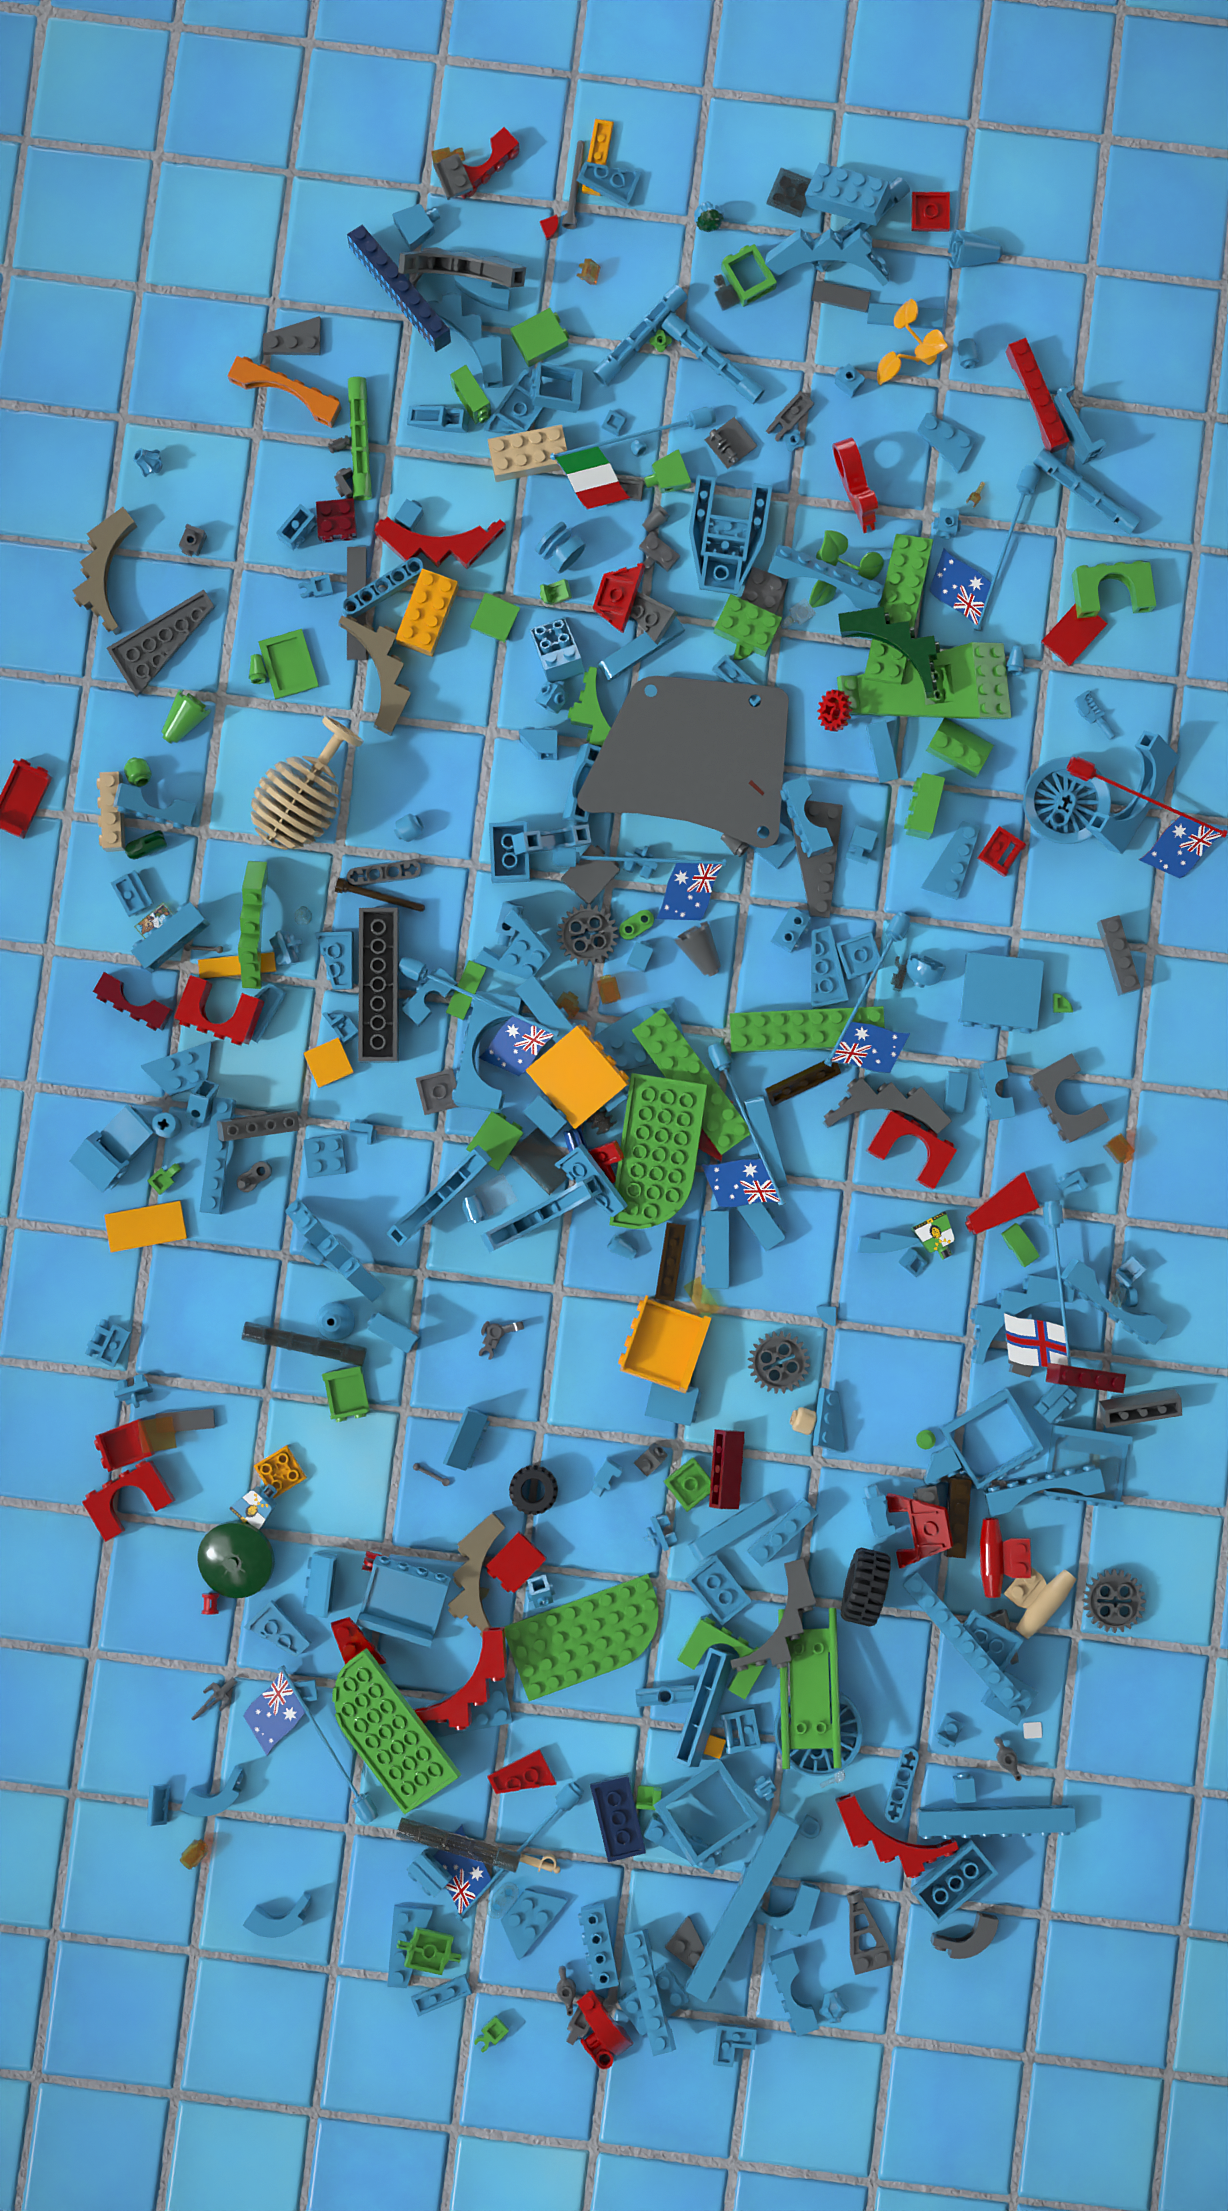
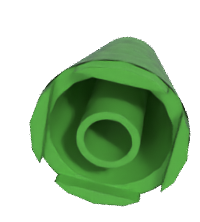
M182 689L178 690L161 731L164 734L162 738L171 744L179 742L211 713L210 709H204L206 707L204 703L190 693L187 696L182 694L184 691Z

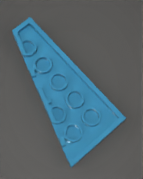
M488 1678L490 1698L484 1705L475 1706L471 1703L472 1722L467 1729L455 1730V1727H449V1719L444 1723L428 1720L427 1723L423 1724L433 1737L436 1738L513 1723L505 1678L501 1681H491V1678ZM462 1687L449 1693L448 1695L442 1697L440 1700L428 1705L427 1707L443 1702L444 1700L456 1694Z

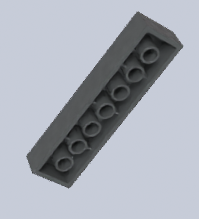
M359 908L358 1061L360 1063H399L398 908Z

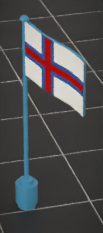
M1059 1200L1044 1202V1207H1042L1044 1225H1048L1049 1229L1053 1228L1063 1326L1041 1320L1016 1318L1004 1313L1008 1358L1013 1362L1023 1365L1048 1367V1363L1071 1366L1056 1229L1060 1228V1224L1064 1223L1063 1211Z

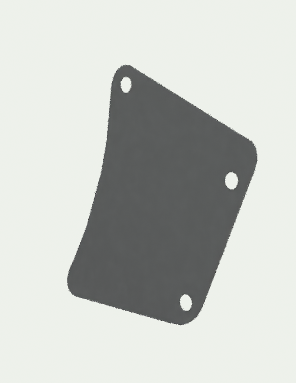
M648 676L633 685L602 745L578 794V806L584 811L591 813H639L688 821L715 829L758 848L772 846L779 837L782 798L780 790H782L789 703L787 694L782 689L771 686L665 676ZM647 685H654L657 688L655 696L649 697L645 694L644 690ZM751 695H758L761 698L759 706L753 707L749 704L748 700ZM760 826H766L769 829L770 833L767 838H760L757 835V829Z

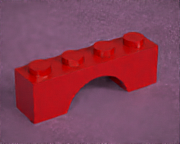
M505 127L490 138L492 154L484 164L475 167L463 164L473 187L472 191L460 195L463 199L467 196H472L481 184H486L490 180L491 175L496 171H501L507 161L515 159L519 154V142Z

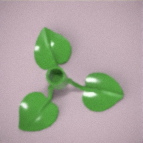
M825 530L824 541L821 549L816 554V559L823 560L833 566L840 562L855 570H859L858 575L868 580H873L880 573L884 559L879 553H867L861 559L860 566H855L839 558V555L844 554L848 548L847 537L837 531ZM818 580L812 589L809 607L814 608L829 603L835 596L837 587Z

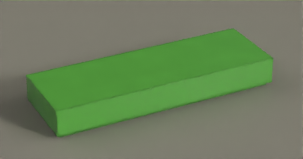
M469 960L457 987L475 995L487 968ZM455 990L446 1013L464 1021L471 1005L472 997Z

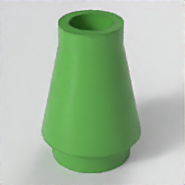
M259 654L251 655L248 678L253 684L265 683L268 676L262 656Z

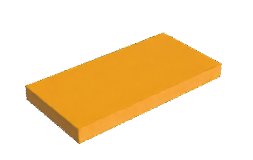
M181 1201L104 1215L111 1253L187 1239Z

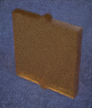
M172 1416L138 1421L140 1433L138 1439L141 1440L142 1453L177 1448L175 1440L176 1430L173 1427Z

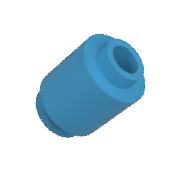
M971 338L959 341L957 349L960 366L965 369L975 367L979 362L976 343Z
M477 1195L462 1199V1207L467 1221H472V1224L484 1221L483 1217L486 1214Z

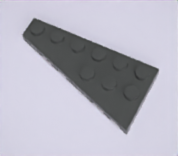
M204 589L106 648L136 697L141 694L213 610L214 605Z

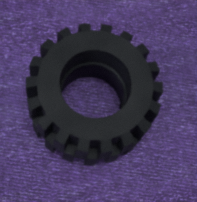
M528 1465L521 1468L513 1476L509 1486V1496L512 1504L520 1512L522 1511L527 1515L542 1514L549 1510L556 1501L558 1493L556 1478L545 1467ZM529 1479H538L545 1486V1494L538 1501H529L523 1496L522 1486Z

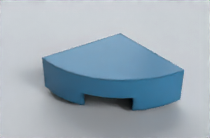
M816 1306L821 1320L828 1325L836 1326V1307Z

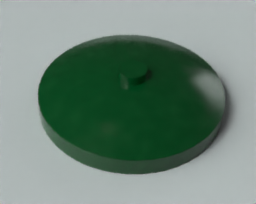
M241 1521L221 1523L205 1535L198 1549V1567L204 1581L215 1592L229 1598L252 1596L259 1592L272 1576L274 1569L272 1546L266 1536L251 1524Z

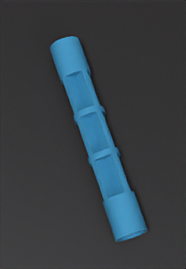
M897 177L890 184L891 196L882 216L910 192L908 184L901 177ZM851 220L838 233L842 240H845L859 228L865 233L873 225ZM816 260L811 262L817 270L824 272L835 260Z
M675 284L607 358L600 363L593 371V374L602 384L607 385L657 332L665 319L672 312L675 313L688 299L685 291Z
M672 312L665 319L661 328L690 349L698 359L703 360L715 370L718 376L721 375L749 402L754 405L765 392L762 386L733 365L731 360L721 355L708 341L706 342L675 313Z
M1043 448L1034 460V465L1049 476H1052L1129 535L1141 521L1139 517L1086 480L1046 448Z

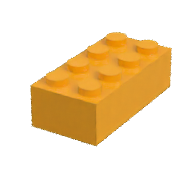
M422 568L395 638L398 645L433 657L459 588L458 581Z

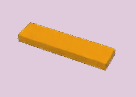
M595 119L587 162L606 165L614 122ZM585 185L582 187V193L601 195Z
M274 952L261 953V973L277 972ZM238 956L198 960L199 978L201 979L241 975Z

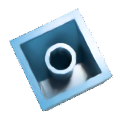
M127 1104L100 1132L102 1137L98 1143L106 1150L109 1149L113 1154L112 1156L122 1164L126 1160L130 1162L159 1135L153 1131L152 1125L134 1106Z

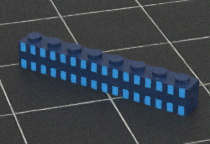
M363 224L349 232L347 238L351 251L432 349L437 352L450 344V329L407 277L398 272L399 268Z

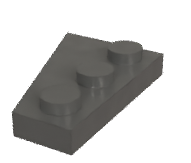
M318 316L264 333L263 354L320 355L321 317Z
M638 591L630 615L657 645L678 614L676 610Z

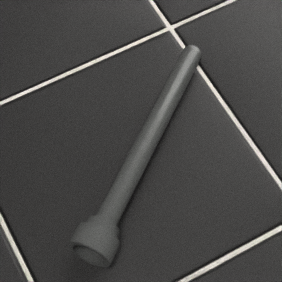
M582 140L577 142L568 211L562 220V226L566 229L577 228L578 219L575 215L579 182L576 180L582 166L585 145Z

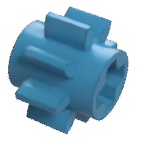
M761 1776L755 1780L757 1785L753 1788L760 1800L765 1797L766 1801H769L775 1797L773 1792L777 1789L770 1777L765 1779L764 1776Z

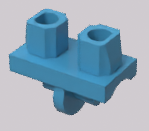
M645 846L643 850L636 848L634 852L641 857L626 852L624 857L653 858L654 855L648 853L649 847ZM624 861L623 870L633 873L635 865L643 867L639 876L647 880L650 879L653 872H656L658 864L654 862Z
M288 930L275 932L276 935L269 939L273 949L281 947L282 953L276 956L278 965L299 963L297 954L301 952L299 946L303 944L302 939L296 940L295 935H290Z
M143 1374L133 1377L135 1385L132 1386L128 1385L126 1379L116 1381L115 1398L117 1397L119 1402L125 1401L126 1405L133 1403L135 1408L140 1407L139 1401L145 1400V1394L153 1392L152 1386L147 1382Z
M655 1515L650 1517L656 1532L653 1533L651 1527L646 1528L648 1536L643 1538L644 1541H651L654 1547L658 1545L656 1540L658 1537L663 1550H669V1547L678 1542L674 1531L666 1535L662 1532V1528L671 1525L668 1516L656 1517Z

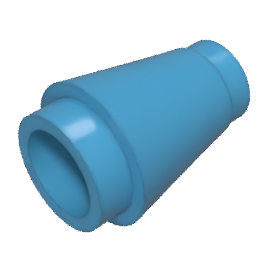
M1020 646L1012 647L1006 665L1009 675L1020 676L1025 670L1023 648Z
M615 1234L607 1248L611 1249L610 1252L630 1260L633 1259L637 1252L621 1235L617 1236Z

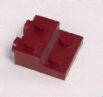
M353 498L316 502L317 531L320 541L323 540V542L329 543L333 542L334 539L350 541L353 538H357Z

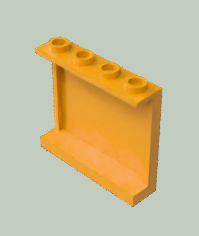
M581 1024L577 1025L526 1069V1072L556 1108L560 1109L567 1116V1121L574 1129L578 1128L585 1120L630 1084L627 1074L623 1070H618L615 1066L617 1064L616 1061L602 1051L604 1050L602 1044L598 1040L594 1041L590 1036L592 1034L585 1025L582 1027Z
M646 1295L644 1301H639L637 1311H640L638 1318L634 1317L630 1327L634 1329L632 1336L628 1335L624 1344L627 1347L626 1353H621L619 1358L620 1371L686 1394L711 1318L707 1316L701 1318L649 1300Z

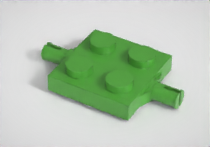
M415 1927L410 1942L398 1940L397 1949L407 1950L404 1962L405 1967L442 1975L444 1967L449 1960L459 1963L462 1957L461 1954L451 1952L453 1935L425 1928Z

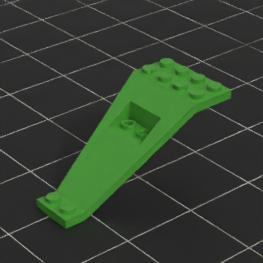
M971 642L937 653L938 660H933L935 672L932 673V679H934V675L937 683V691H934V698L927 699L924 684L918 671L910 661H907L902 685L864 679V674L858 676L841 675L837 677L838 690L844 691L845 695H849L847 701L852 702L849 706L852 712H849V715L1011 718L1004 643Z

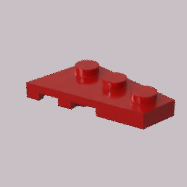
M350 1617L331 1622V1628L345 1664L366 1648L379 1665L386 1663L384 1656L379 1654L376 1647L367 1640L363 1632Z
M540 1748L487 1775L496 1794L557 1785Z

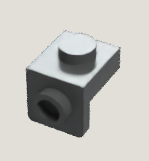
M350 467L340 469L336 476H334L335 482L338 485L335 487L341 497L345 496L346 499L353 498V493L346 483V480L353 475Z
M654 1442L634 1464L648 1477L662 1464L668 1455L661 1446Z

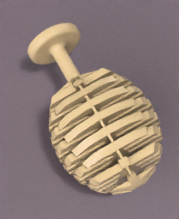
M325 715L322 723L334 734L319 757L302 756L312 763L313 766L299 757L287 758V763L280 761L274 765L276 769L270 768L265 773L268 778L262 777L259 781L262 788H255L254 794L256 798H253L251 802L254 810L251 812V819L253 824L258 827L254 829L265 842L273 847L287 850V847L298 849L304 847L303 843H313L316 841V836L321 837L324 834L322 828L328 829L331 825L328 818L334 819L336 811L332 807H338L339 800L334 795L339 794L338 784L322 772H325L334 779L335 775L327 765L342 742L345 740L356 747H360L364 741L350 729L329 716Z

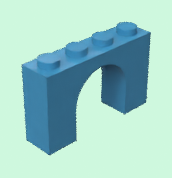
M744 1863L739 1883L749 1866L747 1863ZM800 1880L795 1900L790 1908L781 1913H772L761 1906L759 1910H755L753 1913V1922L759 1925H764V1923L770 1924L773 1929L783 1931V1929L789 1930L790 1934L801 1937V1935L807 1936L821 1891L819 1886Z

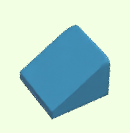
M912 1248L908 1249L898 1261L915 1277L928 1264Z

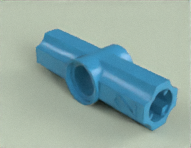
M663 1685L656 1688L635 1689L637 1707L667 1706L676 1703L692 1702L694 1685ZM668 1691L671 1694L670 1698L662 1700L660 1698L661 1692Z

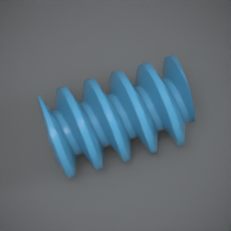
M162 1112L154 1117L152 1128L161 1137L173 1138L182 1129V1124L177 1116Z

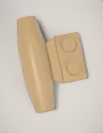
M1032 1568L1031 1578H1016L1003 1593L1015 1605L1027 1609L1015 1630L1028 1640L1048 1622L1061 1606L1077 1579L1064 1569L1046 1584L1044 1577L1034 1568Z

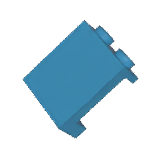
M96 1130L84 1140L70 1159V1162L103 1193L108 1188L112 1190L119 1183L117 1179L125 1175L128 1171L126 1167L130 1162L126 1160L122 1164L119 1163L98 1143L102 1134Z
M652 1382L645 1416L691 1426V1422L695 1423L697 1411H694L695 1404L700 1403L702 1393L698 1392V1387L688 1386L685 1394Z

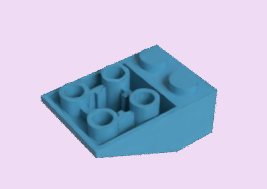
M565 617L529 629L548 682L555 683L585 672L581 656Z

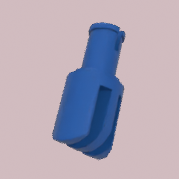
M581 1126L563 1132L569 1153L581 1144L586 1149L588 1148Z

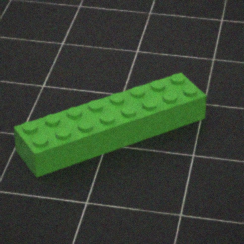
M884 1006L859 1007L852 1022L871 1024L885 1029ZM854 1008L730 1013L731 1053L834 1049Z

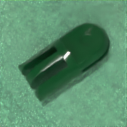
M157 830L129 842L125 847V853L130 859L135 860L166 848L167 844L163 832Z

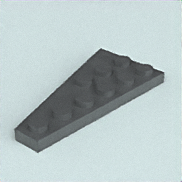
M807 800L804 805L805 815L813 825L827 828L833 843L830 851L808 858L807 853H804L802 850L801 838L794 830L795 823L793 818H790L798 862L801 868V877L806 892L805 896L809 915L830 918L843 805Z

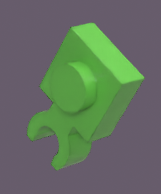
M495 2015L481 2029L484 2035L477 2036L474 2044L476 2045L480 2041L484 2042L485 2045L481 2048L483 2053L488 2049L490 2042L496 2045L509 2032V2028Z

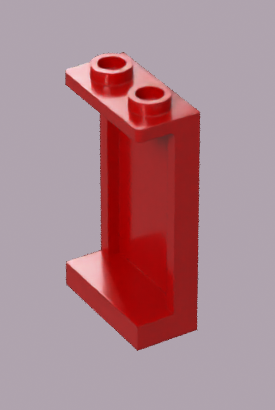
M14 759L12 762L14 767L0 795V829L24 839L52 777L47 774L48 770L40 766L36 769L31 767V763L24 759H20V761Z

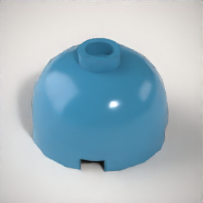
M911 953L907 961L906 971L909 978L914 981V985L924 988L925 985L931 986L941 980L946 969L945 966L942 967V963L927 956L918 958L919 954Z

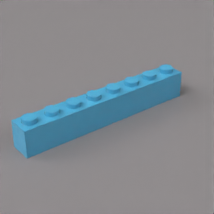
M531 976L518 986L515 991L543 1026L554 1031H560L557 1038L552 1036V1039L557 1043L577 1025L575 1023L570 1024L566 1019L569 1015L563 1007L560 1009L555 1004L557 999L551 992L547 994L543 989L546 985L541 978ZM625 1088L604 1104L608 1112L627 1099L625 1094L628 1092Z
M918 1573L914 1574L903 1584L907 1592L1006 1708L1021 1696L1020 1692Z
M1072 1804L916 1809L917 1833L923 1839H933L934 1836L950 1839L953 1838V1835H961L962 1838H972L973 1835H981V1837L989 1838L992 1837V1834H1000L1001 1837H1011L1012 1834H1020V1836L1027 1837L1031 1836V1833H1039L1040 1836H1050L1051 1833H1058L1065 1836L1070 1835V1832H1076L1075 1808Z

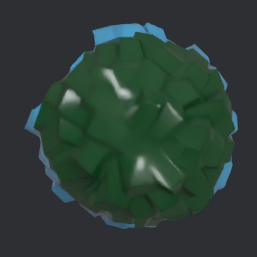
M701 202V205L695 210L694 221L699 230L713 232L719 229L724 221V211L718 205H715L714 209L713 204L710 202Z

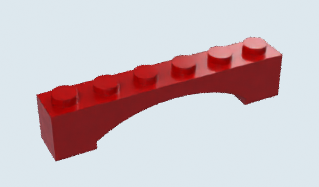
M1027 338L1009 344L1005 353L1030 399L1045 448L1051 453L1066 448L1069 438Z

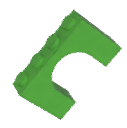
M1135 561L1132 564L1118 562L1109 566L1107 564H1098L1095 567L1081 565L1072 573L1077 618L1096 617L1101 610L1098 585L1106 579L1119 580L1126 585L1131 596L1133 614L1152 612L1156 607L1150 562Z
M700 1617L677 1656V1660L695 1670L704 1652L714 1644L724 1643L730 1645L737 1651L739 1658L752 1654L759 1647L752 1648L748 1645L749 1641L740 1636L737 1639L732 1636L733 1632L725 1627L720 1629L715 1626V1621L708 1617H705V1619ZM756 1664L748 1666V1670L736 1671L727 1686L728 1690L745 1700L765 1665L756 1667Z

